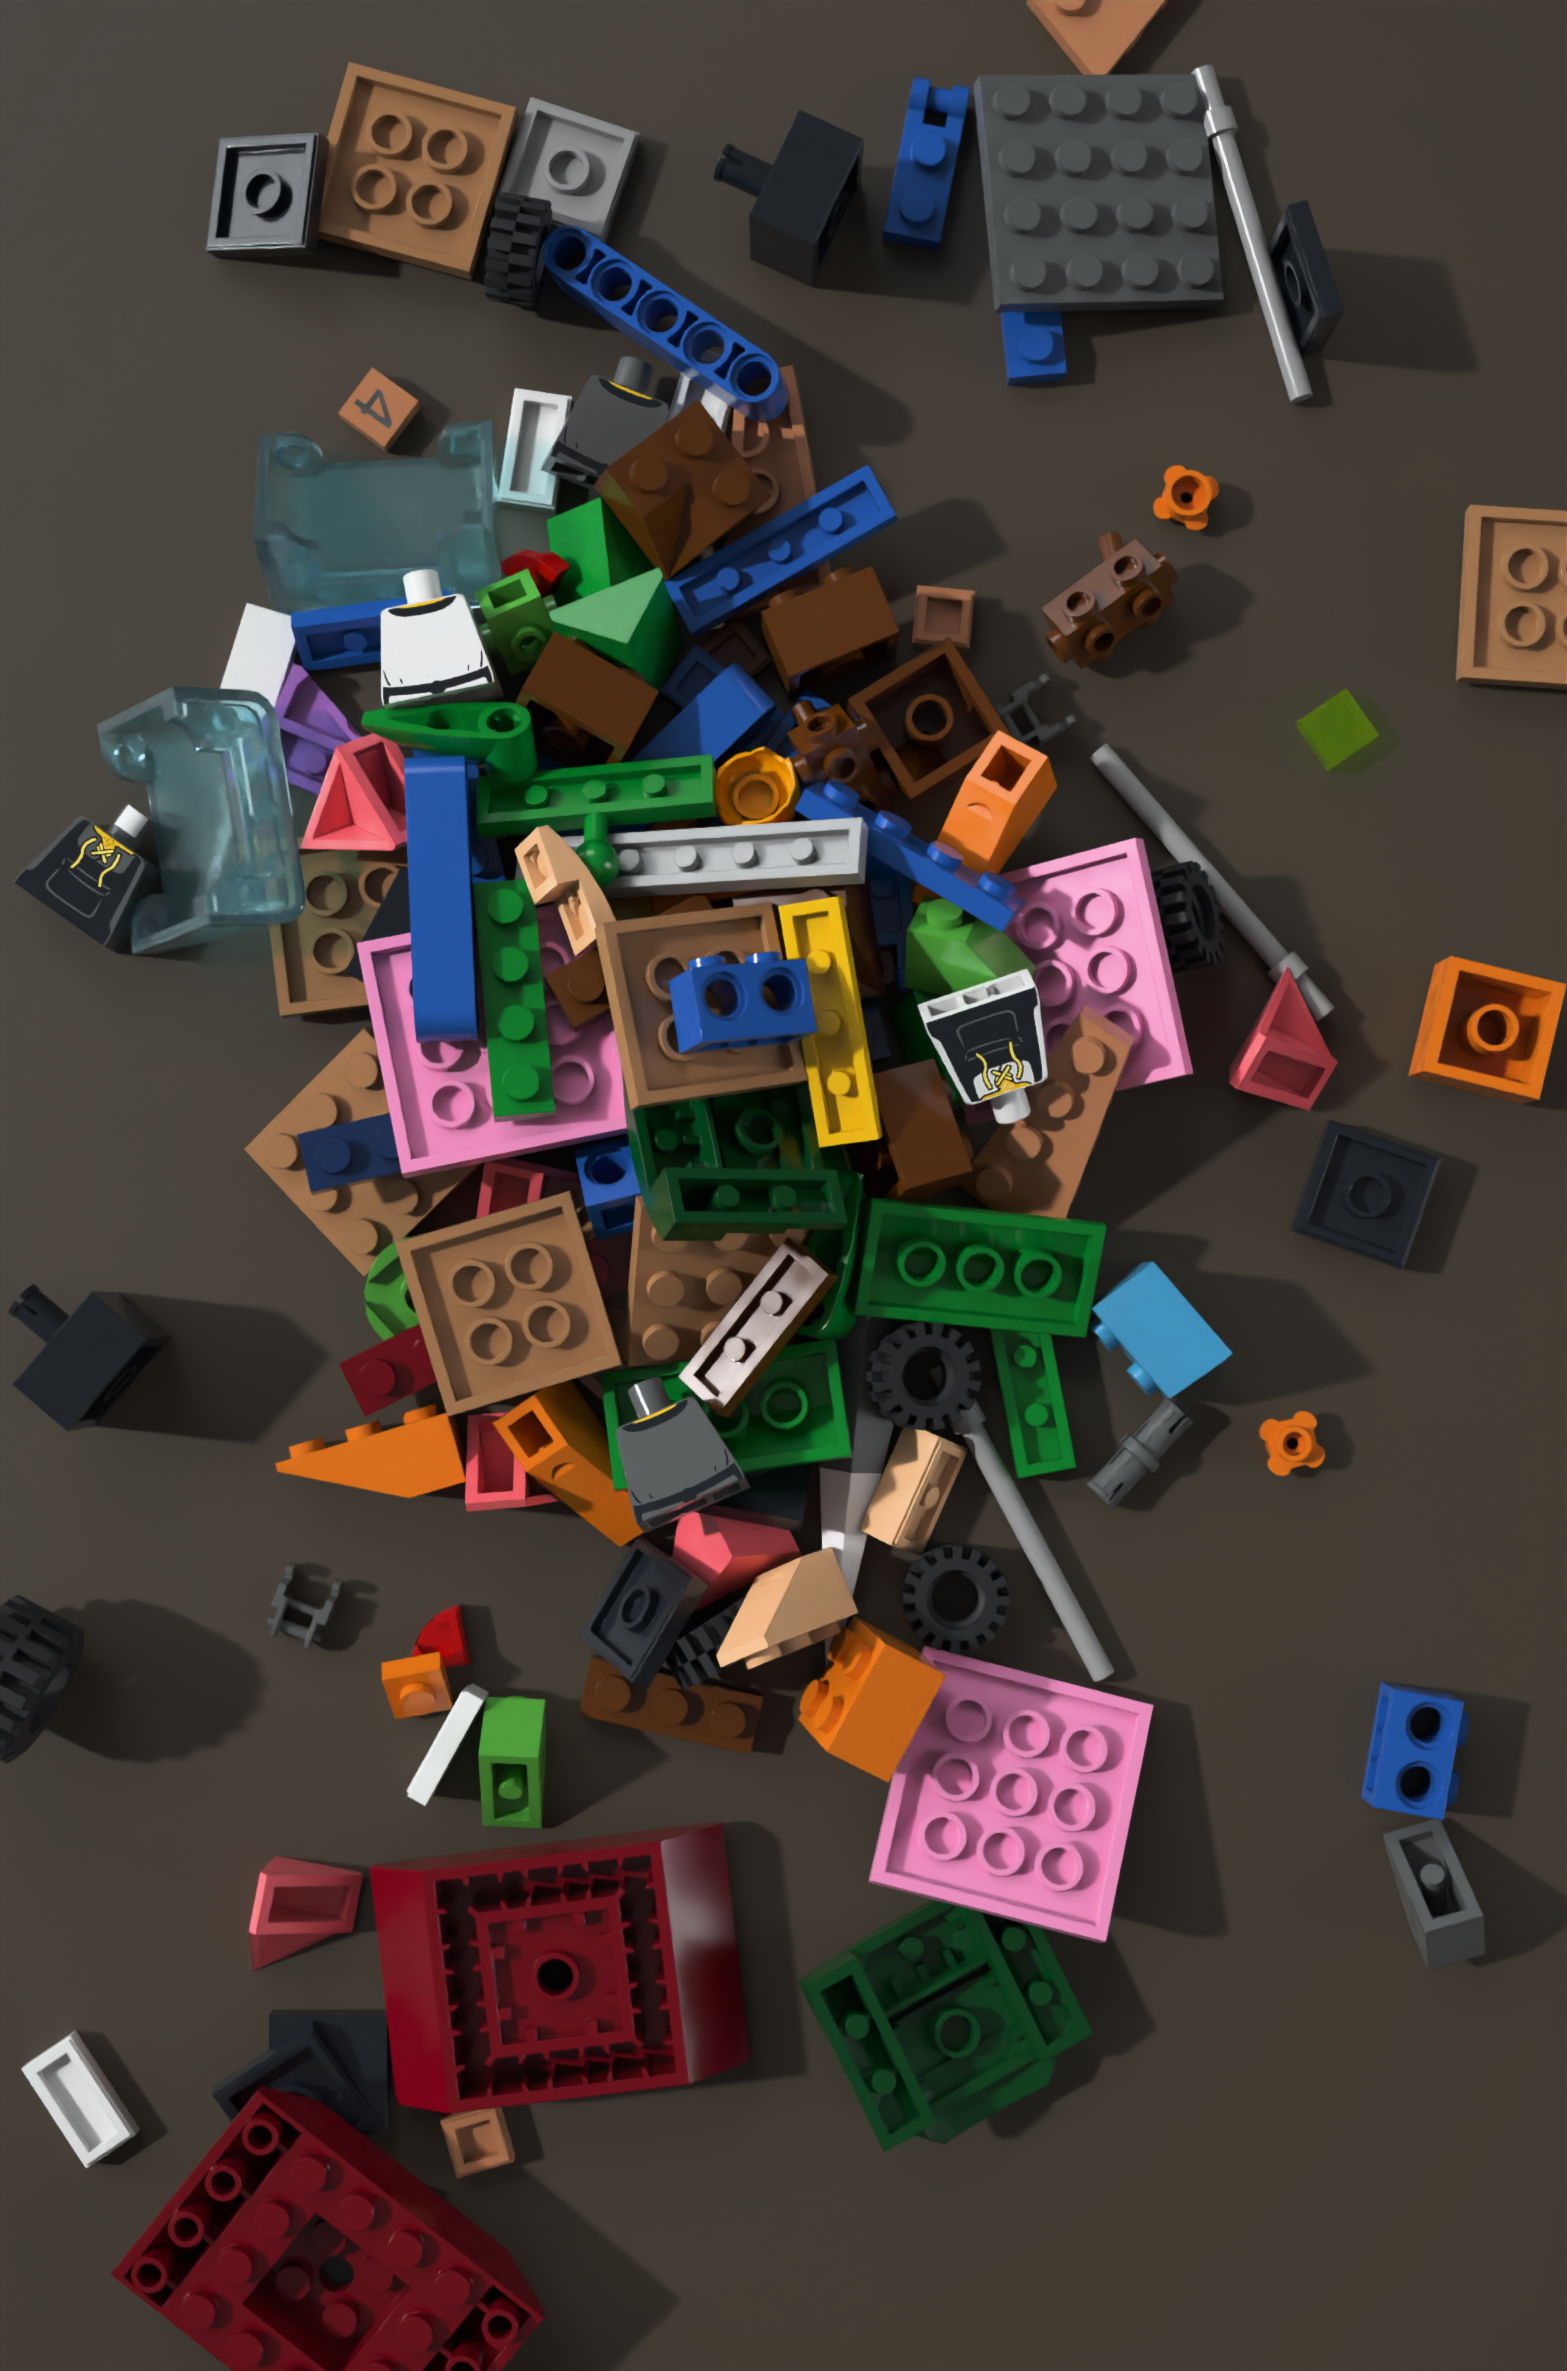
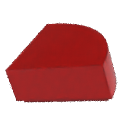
M523 548L505 559L498 568L507 577L528 569L541 598H545L549 595L554 596L570 565L554 552L547 551L543 554Z
M461 1604L441 1611L425 1625L415 1642L411 1657L440 1652L445 1669L467 1665L472 1662Z

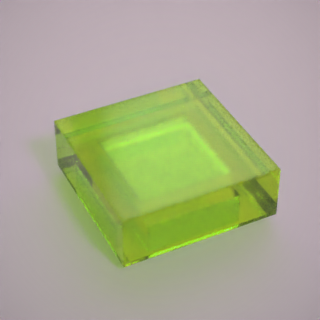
M1347 688L1311 711L1295 724L1327 771L1336 767L1379 736Z

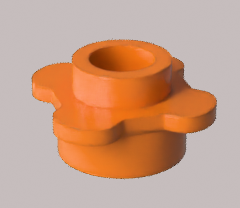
M1174 465L1168 468L1164 474L1166 486L1162 496L1154 501L1153 512L1159 520L1173 519L1184 523L1189 531H1200L1208 523L1206 511L1210 501L1217 497L1219 485L1211 476H1204L1198 471L1186 470L1181 465ZM1189 494L1191 502L1183 503L1181 495Z
M1298 1411L1291 1419L1280 1421L1267 1419L1262 1423L1259 1435L1265 1441L1266 1450L1270 1456L1267 1465L1272 1473L1286 1476L1292 1468L1303 1465L1316 1468L1324 1461L1325 1451L1317 1444L1314 1433L1317 1421L1311 1413ZM1289 1438L1297 1440L1296 1448H1288L1287 1441Z

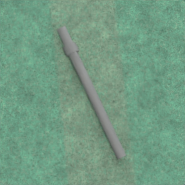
M1204 65L1193 70L1191 74L1196 76L1205 107V113L1201 116L1207 133L1208 144H1212L1290 403H1298L1312 397V390L1234 137L1238 132L1234 113L1231 106H1225L1213 65Z
M1107 743L1099 748L1089 759L1179 863L1187 861L1197 862L1201 866V871L1205 870L1209 876L1208 886L1213 885L1216 892L1214 896L1215 904H1220L1221 912L1269 966L1271 970L1267 974L1277 985L1288 966L1316 1022L1334 1009L1333 1004L1305 973L1309 967L1293 950L1289 954L1112 748Z
M937 1364L930 1368L928 1372L939 1390L943 1374L940 1364ZM973 1398L972 1400L975 1403L971 1409L962 1410L959 1413L962 1419L955 1424H949L955 1435L962 1434L1093 1681H1100L1111 1675L1115 1670L982 1424L986 1417L976 1398Z

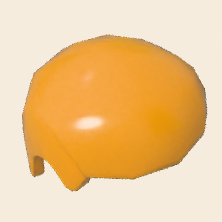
M762 746L751 752L734 755L718 769L716 774V814L726 826L782 823L793 820L796 814L794 809L801 798V785L798 773L790 758H783L769 748Z

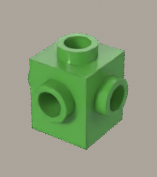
M525 569L474 591L487 623L480 625L479 629L489 656L492 660L502 655L511 676L524 670H533L555 631L549 612L558 608L552 595L541 598L529 570Z

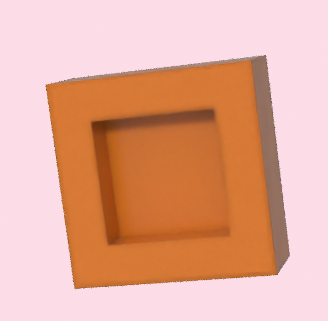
M440 1652L381 1663L382 1683L395 1720L453 1708L452 1688Z

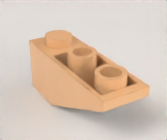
M832 1547L797 1558L755 1578L716 1655L720 1667L744 1659L749 1670L842 1633L838 1621L859 1612Z

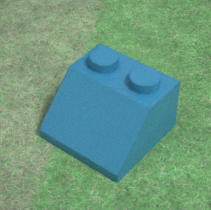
M1153 1261L1138 1263L1092 1303L1091 1315L1094 1320L1088 1325L1089 1329L1110 1352L1117 1346L1133 1363L1126 1370L1127 1373L1149 1397L1157 1391L1162 1397L1171 1399L1233 1354Z

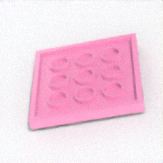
M1132 838L1000 874L999 876L1009 881L1016 888L1013 894L1025 901L1015 921L1004 932L1036 966L1034 983L1039 994L1046 1058L1086 1004L1135 1038L1116 1091L1193 1074L1144 840ZM990 1099L963 1107L967 1125L996 1119Z
M557 904L536 908L555 1117L494 1122L476 920L474 921L479 1040L417 1043L413 1008L411 932L357 943L396 1147L404 1179L627 1133L622 1065L611 1013L575 1033L545 983V975L582 956H575Z
M924 1646L921 1653L946 1674V1677L893 1773L868 1883L1098 1943L1106 1942L1154 1705Z

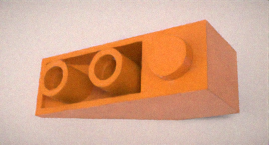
M998 730L966 776L937 841L958 851L964 858L961 864L982 875L984 871H988L998 875L1058 787L1048 756ZM917 883L912 894V903L919 906L924 896L937 899L943 897Z
M571 1380L540 1389L493 1422L524 1470L617 1546L622 1547L644 1533L634 1518L628 1490L614 1491L607 1432Z
M436 1404L402 1413L404 1425L382 1431L378 1420L345 1430L348 1442L332 1447H325L323 1437L290 1446L288 1448L291 1459L275 1463L277 1472L412 1498L466 1482L467 1456L455 1415L447 1416V1413L439 1415Z

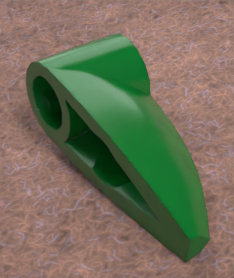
M465 702L427 704L365 711L361 722L363 729L396 744L433 756L465 755L466 761L469 763L485 764L487 774L498 782H520L529 778L538 767L531 715L525 707L517 703Z
M851 1170L848 1171L854 1185L843 1197L848 1225L844 1230L814 1229L806 1246L810 1252L839 1277L796 1331L800 1335L820 1340H841L852 1331L856 1324L857 1315H854L853 1300L847 1294V1290L853 1274L861 1231L864 1175ZM819 1306H824L822 1318H817Z

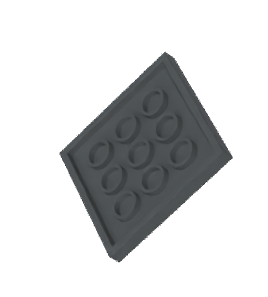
M1195 74L978 76L973 87L995 313L1217 308L1224 300L1209 144L1201 116L1205 113V107Z

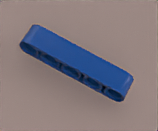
M562 226L555 229L546 238L542 251L544 263L559 288L566 295L745 417L756 422H767L777 418L784 411L788 403L789 391L777 363L769 354L585 230L576 226ZM577 254L586 255L583 263L572 270L563 269L566 261ZM621 285L632 286L625 298L619 301L608 300L611 292L616 287ZM666 316L678 317L675 325L670 330L654 332L655 325L661 318ZM711 347L724 348L722 356L716 362L711 364L699 362L702 354ZM758 378H768L771 380L769 388L764 393L757 396L745 394L748 385L753 380Z
M734 663L720 673L629 762L712 754L717 770L766 723L778 708V704L739 663ZM656 822L609 826L608 834L645 832ZM584 829L557 831L556 833L560 837L584 836Z
M466 756L405 758V805L413 1008L417 1043L479 1040L470 806Z

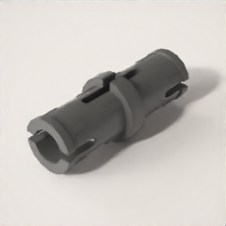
M1164 1398L1159 1407L1132 1436H1129L1127 1433L1119 1441L1122 1447L1086 1485L1115 1510L1121 1500L1148 1471L1153 1474L1161 1466L1158 1460L1185 1430L1193 1425V1422L1189 1417L1184 1416V1413L1170 1400Z

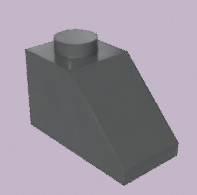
M1432 1819L1384 1833V1843L1406 1918L1428 1971L1486 1954L1483 1913L1441 1820Z

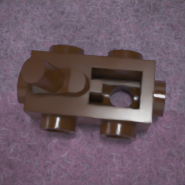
M1108 532L1099 538L1098 543L1103 563L1041 608L1050 628V632L1044 635L1045 640L1063 664L1072 659L1082 669L1089 663L1102 662L1112 654L1116 643L1136 628H1147L1156 623L1163 608L1174 601L1170 586L1178 580L1174 567L1160 551L1151 555L1136 538L1124 547L1121 536L1117 532Z
M809 700L801 701L795 705L791 715L799 726L789 731L787 735L797 754L790 760L798 773L803 788L806 789L819 781L827 784L829 780H834L857 792L860 796L858 803L876 814H879L881 810L894 814L895 811L889 797L897 793L898 790L884 764L880 761L874 765L869 756L870 753L878 749V745L864 720L859 718L853 722L838 703L821 712H818Z

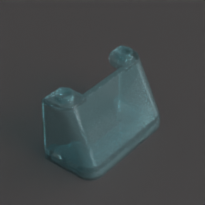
M492 420L460 422L443 429L438 436V457L325 464L322 450L318 443L308 436L297 432L259 434L254 545L273 607L280 613L291 616L293 612L406 597L403 577L413 571L432 569L436 570L439 574L441 589L449 590L453 595L463 594L471 608H480L474 591L503 579L496 441Z
M172 686L97 725L101 753L105 765L120 780L147 784L152 822L156 824L153 829L164 894L145 896L132 905L128 914V928L133 954H159L268 929L291 922L302 914L305 906V887L282 741L275 709L267 698L251 690Z

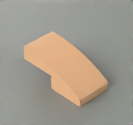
M548 825L537 827L514 849L534 905L552 901L556 902L575 956L586 954L598 947L594 928L601 923L613 922L616 919L599 885L572 848Z

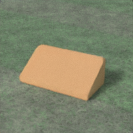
M903 1427L862 1519L860 1529L893 1547L921 1555L968 1449L927 1430Z

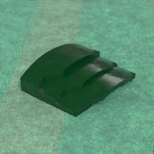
M800 1040L802 1055H803V1059H804L802 1043H801V1040ZM622 1070L624 1109L634 1170L649 1217L663 1241H721L726 1233L784 1234L787 1229L844 1230L848 1225L843 1197L854 1184L849 1174L841 1145L819 1148L808 1080L798 1085L630 1110Z
M931 1900L873 1931L840 1951L798 1981L823 2035L827 2038L884 2152L914 2135L946 2144L997 2111L1048 2086L1058 2054L1093 2034L1042 1928L937 1900Z

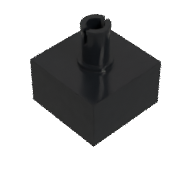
M799 110L773 165L735 148L730 143L725 146L722 151L725 159L719 158L713 179L757 198L749 215L751 260L813 288L861 186L863 138Z
M33 1284L19 1296L24 1301L21 1303L14 1301L8 1313L19 1319L47 1344L12 1385L66 1431L95 1427L172 1337L120 1292L91 1291L72 1315L69 1316L44 1295L39 1287Z

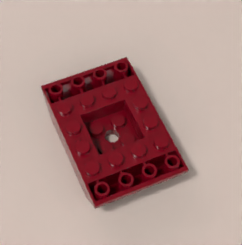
M722 1821L370 1865L396 2102L398 2105L451 2114L691 2084L750 2061ZM551 1959H559L566 1962L573 1972L571 1984L560 1990L546 1987L539 1976V1968L544 1962Z
M261 2086L111 2272L114 2278L232 2371H501L541 2323L546 2313L508 2250L321 2101ZM329 2258H342L352 2266L354 2278L347 2284H333L324 2276L322 2263Z

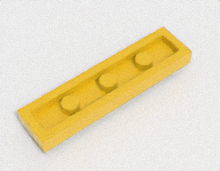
M843 895L778 906L787 960H806L817 1032L802 1039L801 1043L819 1148L877 1140L883 1136Z

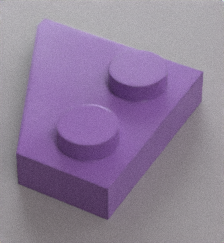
M294 663L250 767L254 771L318 797L336 747L359 739L362 736L313 681L304 668Z

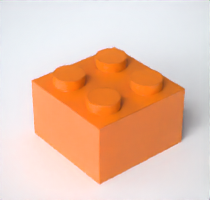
M1449 956L1436 963L1408 1077L1520 1105L1540 1100L1567 984L1454 956Z
M854 1616L848 1628H841L842 1633L835 1635L828 1651L830 1661L820 1679L813 1680L806 1688L800 1701L799 1709L801 1714L798 1720L826 1752L889 1783L942 1685L946 1674L914 1646Z

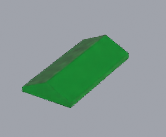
M871 1198L857 1249L853 1301L854 1315L1086 1338L1107 1226L1104 1222Z
M835 1339L784 1346L729 1417L717 1415L678 1377L691 1360L600 1373L615 1492L628 1490L616 1437V1429L639 1419L628 1390L642 1381L655 1377L662 1379L672 1404L687 1397H695L743 1473L852 1457L845 1395Z

